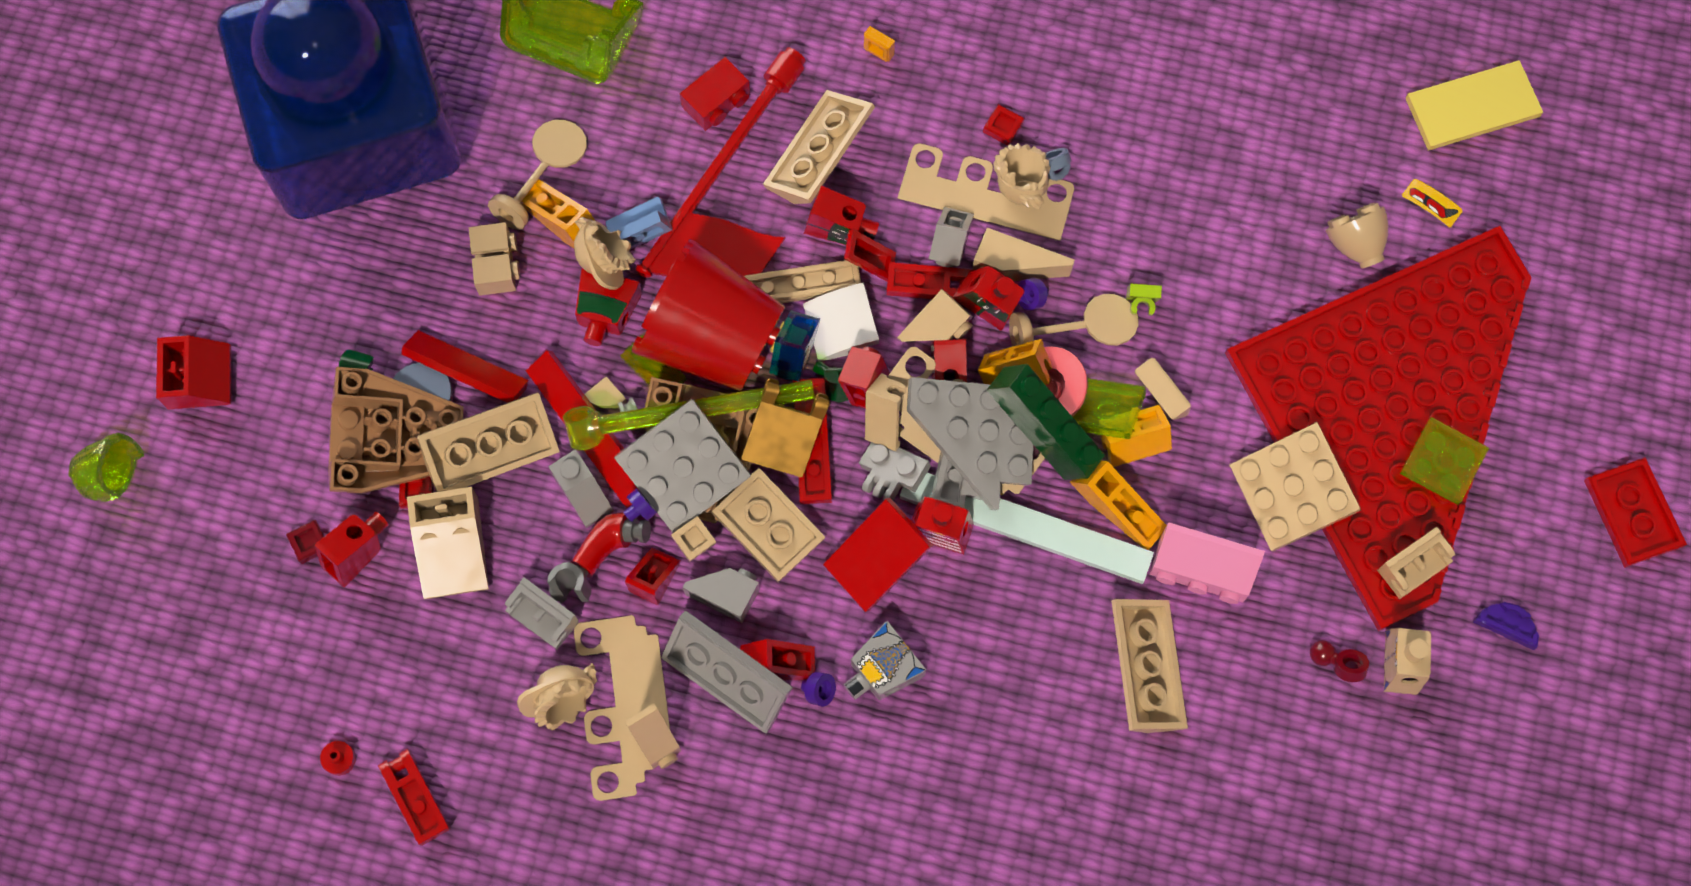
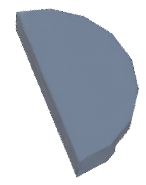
M419 362L405 366L393 378L452 402L453 389L447 375Z

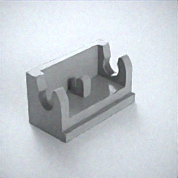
M524 577L505 602L507 606L506 613L556 650L579 623L575 614Z

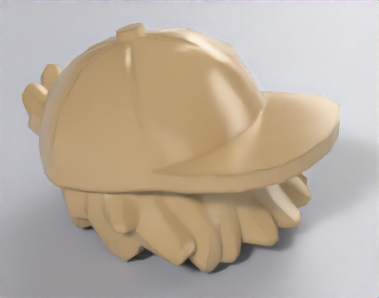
M1019 143L1015 146L1010 144L1008 148L1001 149L999 155L995 156L993 163L998 176L997 181L1000 192L1015 204H1024L1027 208L1032 206L1035 209H1040L1041 205L1044 204L1042 196L1049 185L1048 174L1050 166L1049 160L1046 159V153L1035 146L1030 148L1028 144L1021 146Z
M581 217L575 221L580 229L574 240L576 260L604 288L610 290L620 288L624 281L623 271L630 270L629 265L636 260L629 252L631 243L620 238V230L609 232L602 223Z
M591 663L584 670L570 665H559L543 672L537 680V686L524 691L518 697L517 706L520 712L526 717L535 718V723H538L539 727L546 725L551 730H555L564 722L573 723L576 721L579 711L586 712V699L593 693L594 684L597 682L594 664Z

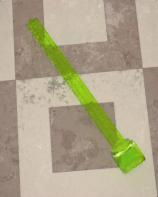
M812 380L779 385L780 390L775 404L814 399L815 394ZM764 388L695 399L694 401L707 417L755 409L759 406ZM687 401L601 415L600 411H594L591 407L579 406L567 411L563 416L571 448L587 450L597 446L601 439H604V434L655 426Z

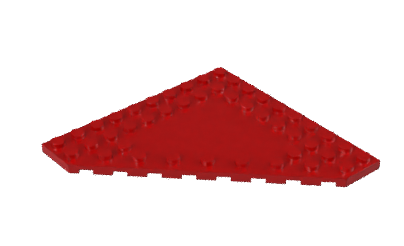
M1497 226L1232 346L1225 352L1274 443L1312 424H1319L1361 508V511L1322 528L1378 632L1435 605L1440 599L1441 587L1449 565L1401 599L1398 598L1377 570L1388 560L1436 527L1454 550L1453 545L1457 531L1460 529L1466 508L1465 503L1473 484L1478 466V458L1489 428L1490 416L1496 404L1501 386V378L1508 362L1512 348L1511 343L1515 330L1518 327L1524 306V298L1532 278L1501 226Z

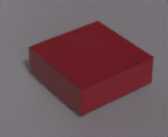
M313 520L287 533L286 536L298 561L304 564L318 556L314 545L324 537V534L318 522Z

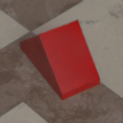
M652 547L626 577L625 583L629 592L659 605L681 560Z

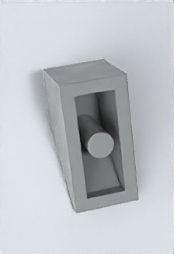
M944 207L936 225L929 259L935 260L936 264L943 267L959 266L974 214Z
M576 449L548 466L554 479L586 528L613 512L611 505Z
M728 568L685 582L683 591L686 596L743 623L760 591L759 582L755 581L757 577L749 571L740 568L737 572Z

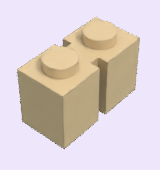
M506 222L469 227L471 254L475 255V258H472L474 285L479 296L516 291L515 280L520 279V269L518 261H513L512 251H517L515 232H509Z

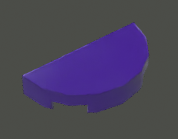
M1507 602L1491 605L1479 612L1473 623L1527 648L1535 650L1538 647L1539 632L1536 631L1529 612L1519 605Z

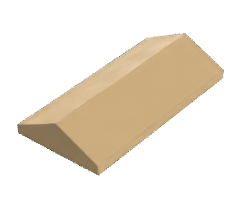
M826 90L763 183L764 187L793 204L811 203L817 195L820 186H823L874 110V104Z
M539 392L417 436L425 465L437 492L465 488L560 452Z
M1112 600L1129 731L1155 733L1188 729L1169 600Z

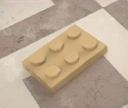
M760 468L752 473L750 478L739 485L712 511V514L778 583L825 539V536Z

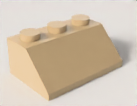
M941 289L897 338L902 342L952 340L954 337L961 339L973 326L969 322L973 316L946 291Z

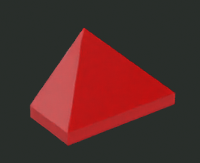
M854 229L849 230L844 259L888 282L889 262H895L896 252Z

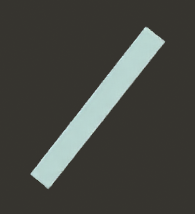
M927 473L916 492L903 487L900 499L917 505L924 496L931 497L935 475ZM966 496L964 508L970 511L973 523L976 526L1143 584L1154 554L1152 551L1001 498L999 509L990 510L983 500Z

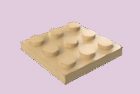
M1318 423L1312 424L1229 464L1272 552L1361 511Z

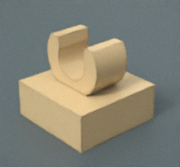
M698 516L671 534L672 539L689 562L716 544L715 539Z

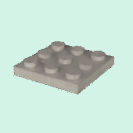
M693 398L614 457L651 506L656 509L658 515L672 533L696 516H699L751 477L750 472Z

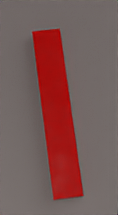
M546 350L525 371L626 509L629 508L632 504L627 496L637 486L614 458L624 447L553 351Z

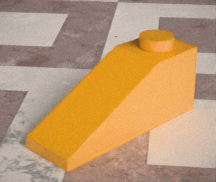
M539 179L520 203L530 214L572 248H574V240L580 230L575 221L581 217L595 220L587 208Z
M1101 460L1089 478L1073 479L1070 481L1095 509L1146 550H1149L1167 526L1108 461Z

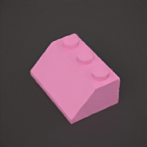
M1168 522L1159 538L1150 575L1156 576V580L1164 584L1175 585V583L1186 585L1189 591L1205 595L1209 592L1219 595L1220 600L1230 604L1243 603L1250 594L1265 551Z

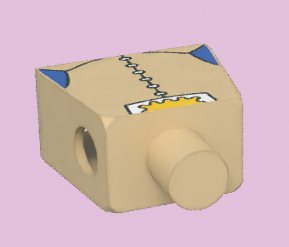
M1403 628L1386 630L1384 692L1417 695L1430 678L1431 631Z

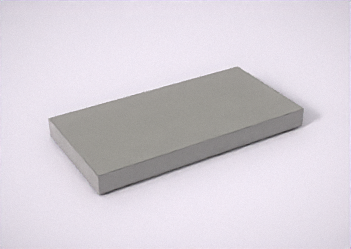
M687 611L679 616L661 656L664 661L765 734L772 728L793 688Z

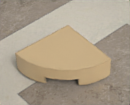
M607 377L603 378L585 393L593 407L613 409L619 407L617 404L619 402L627 403L626 398Z

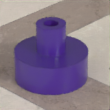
M1025 279L1018 284L1025 290L1019 301V305L1023 309L1034 310L1045 305L1049 291L1040 279Z
M638 488L627 496L632 505L623 513L631 522L640 514L648 521L658 513Z
M814 672L808 679L802 682L801 690L805 693V698L810 704L824 707L830 704L835 696L836 682L830 674Z

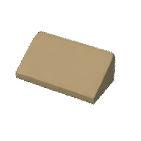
M1150 358L1136 368L1135 374L1172 420L1189 415L1191 404L1155 358Z

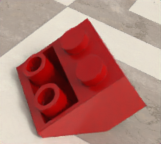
M190 335L157 338L156 398L168 410L231 405V344Z

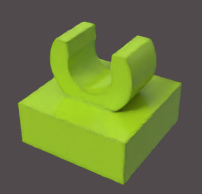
M1130 283L1127 287L1126 300H1134L1130 306L1131 314L1135 315L1137 313L1139 303H1145L1148 306V316H1152L1155 312L1154 302H1158L1161 299L1162 286Z

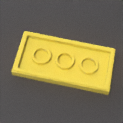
M1520 60L1408 93L1405 98L1428 151L1532 120L1543 114V110Z

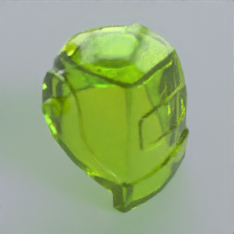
M117 432L105 436L104 439L92 443L79 451L71 459L68 472L69 477L72 479L78 492L85 499L101 502L114 500L126 491L133 477L137 459L144 457V451L128 435Z

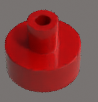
M333 741L323 748L320 754V762L327 772L332 775L341 776L349 773L355 766L356 753L347 743Z

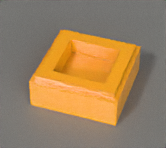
M869 26L864 33V49L889 63L894 56L895 40Z

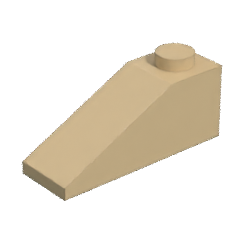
M987 228L974 258L972 270L990 266L1013 281L1030 278L1070 277L1075 260Z
M654 703L624 721L653 769L657 766L664 769L678 760L676 754L680 753L681 749Z

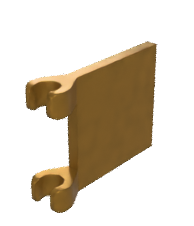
M768 378L741 460L803 477L822 420L829 407L828 396L817 393L810 414L775 404L780 390L779 381Z

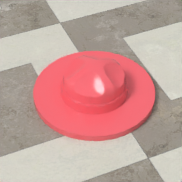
M1044 347L1052 364V369L1047 370L1050 382L1046 386L1073 417L1081 408L1087 394L1088 379L1084 366L1075 355L1063 348Z

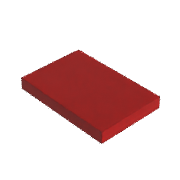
M1646 457L1595 474L1584 480L1624 568L1678 550L1687 545Z
M887 498L823 565L858 605L867 612L926 554L933 544L891 498Z

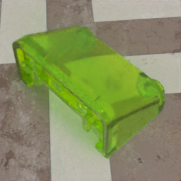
M502 0L500 38L508 48L590 82L600 84L610 77L642 16L644 2L639 0H616L611 10L588 0Z

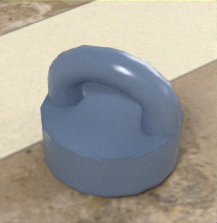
M1057 148L1046 153V159L1049 160L1050 166L1049 179L1053 181L1063 179L1069 173L1072 159L1068 149ZM1062 169L1060 172L1054 173V171Z

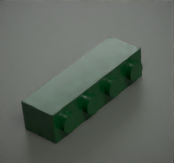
M1028 364L1004 367L988 387L987 392L1064 480L1086 479L1090 477L1105 454Z

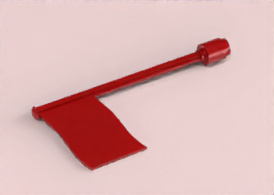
M787 47L784 51H780L763 75L766 80V87L671 220L672 230L661 235L642 263L636 266V271L640 276L644 278H650L652 274L667 276L676 259L684 260L685 253L682 250L689 239L702 245L743 276L762 273L786 237L758 233L725 219L695 214L693 212L776 94L781 92L788 93L804 71L803 65L806 63V60L798 51Z

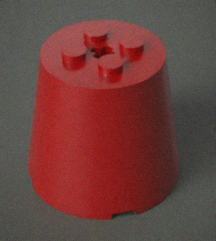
M689 239L682 250L685 253L684 260H675L641 325L642 328L646 329L643 338L637 336L631 352L742 391L751 373H759L766 359L765 356L761 355L766 344L771 347L773 346L781 330L776 325L785 306L702 245Z

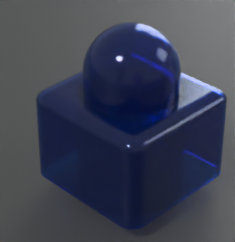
M248 0L227 7L219 15L217 31L252 160L289 216L295 219L312 218L448 177L459 168L462 160L461 151L427 38L412 0Z

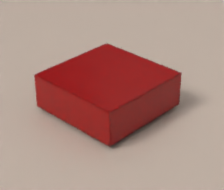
M998 104L985 124L983 133L1008 146L1022 127L1025 118Z
M431 477L399 484V507L401 509L408 508L407 497L433 493Z

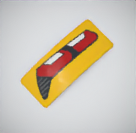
M1413 179L1402 194V197L1422 207L1449 228L1452 227L1462 213V209L1453 201L1417 179Z

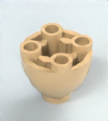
M1371 203L1357 209L1358 215L1349 218V215H1342L1327 222L1329 228L1325 231L1333 245L1343 255L1358 262L1361 269L1385 260L1383 251L1388 238L1389 224L1385 207H1380L1378 203Z

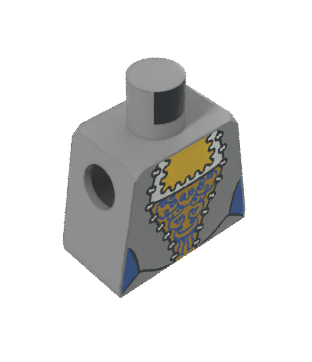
M887 621L852 657L851 666L857 674L843 685L854 700L869 689L878 700H882L922 679L926 674V669Z

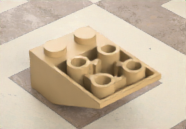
M466 487L407 497L410 530L424 600L488 590L479 500L473 488Z

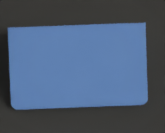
M655 197L606 221L609 232L620 230V238L631 243L630 250L672 230L663 201L659 197Z

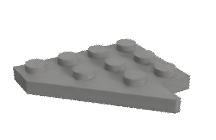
M911 377L908 381L907 412L990 510L999 509L1000 483L1031 485L1033 444L987 392L990 385Z

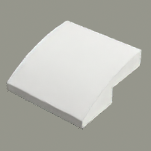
M864 283L841 288L803 303L818 361L823 362L847 356L852 346L863 348L879 344V337Z

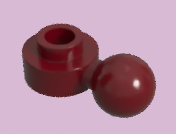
M1326 640L1316 641L1311 646L1309 652L1311 660L1319 666L1333 664L1334 671L1340 679L1347 682H1360L1366 678L1369 669V659L1362 652L1346 649L1338 653L1334 645Z

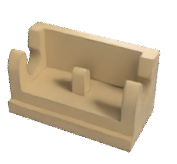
M881 373L866 391L865 440L884 445L886 448L896 451L900 447L898 436L901 437L900 433L903 430L899 426V405L902 398L896 394H891V390L905 394L906 386L898 381L887 378V375Z
M1437 527L1388 560L1377 570L1399 599L1453 562L1451 558L1455 556V552Z

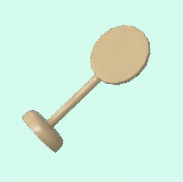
M552 120L542 124L535 131L532 145L536 157L541 161L540 165L515 198L505 194H497L488 202L489 210L501 223L506 222L507 226L512 229H523L528 222L529 216L520 203L548 166L566 168L576 164L583 158L587 149L586 136L583 130L575 123L566 120Z
M1102 294L1094 297L1086 306L1083 314L1084 321L1032 328L1031 321L1025 313L1015 312L1011 314L1009 320L1011 344L1013 347L1034 341V336L1086 328L1096 341L1105 345L1118 346L1127 343L1135 335L1139 325L1138 314H1131V303L1115 294Z

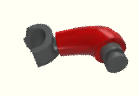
M624 513L606 515L590 531L571 563H561L551 570L547 581L551 597L562 604L567 600L569 592L574 589L582 602H589L592 587L587 578H591L604 560L613 551L620 548H628L631 542H637L638 540L640 543H647L651 535L650 522L646 519L640 521L634 519L631 522Z

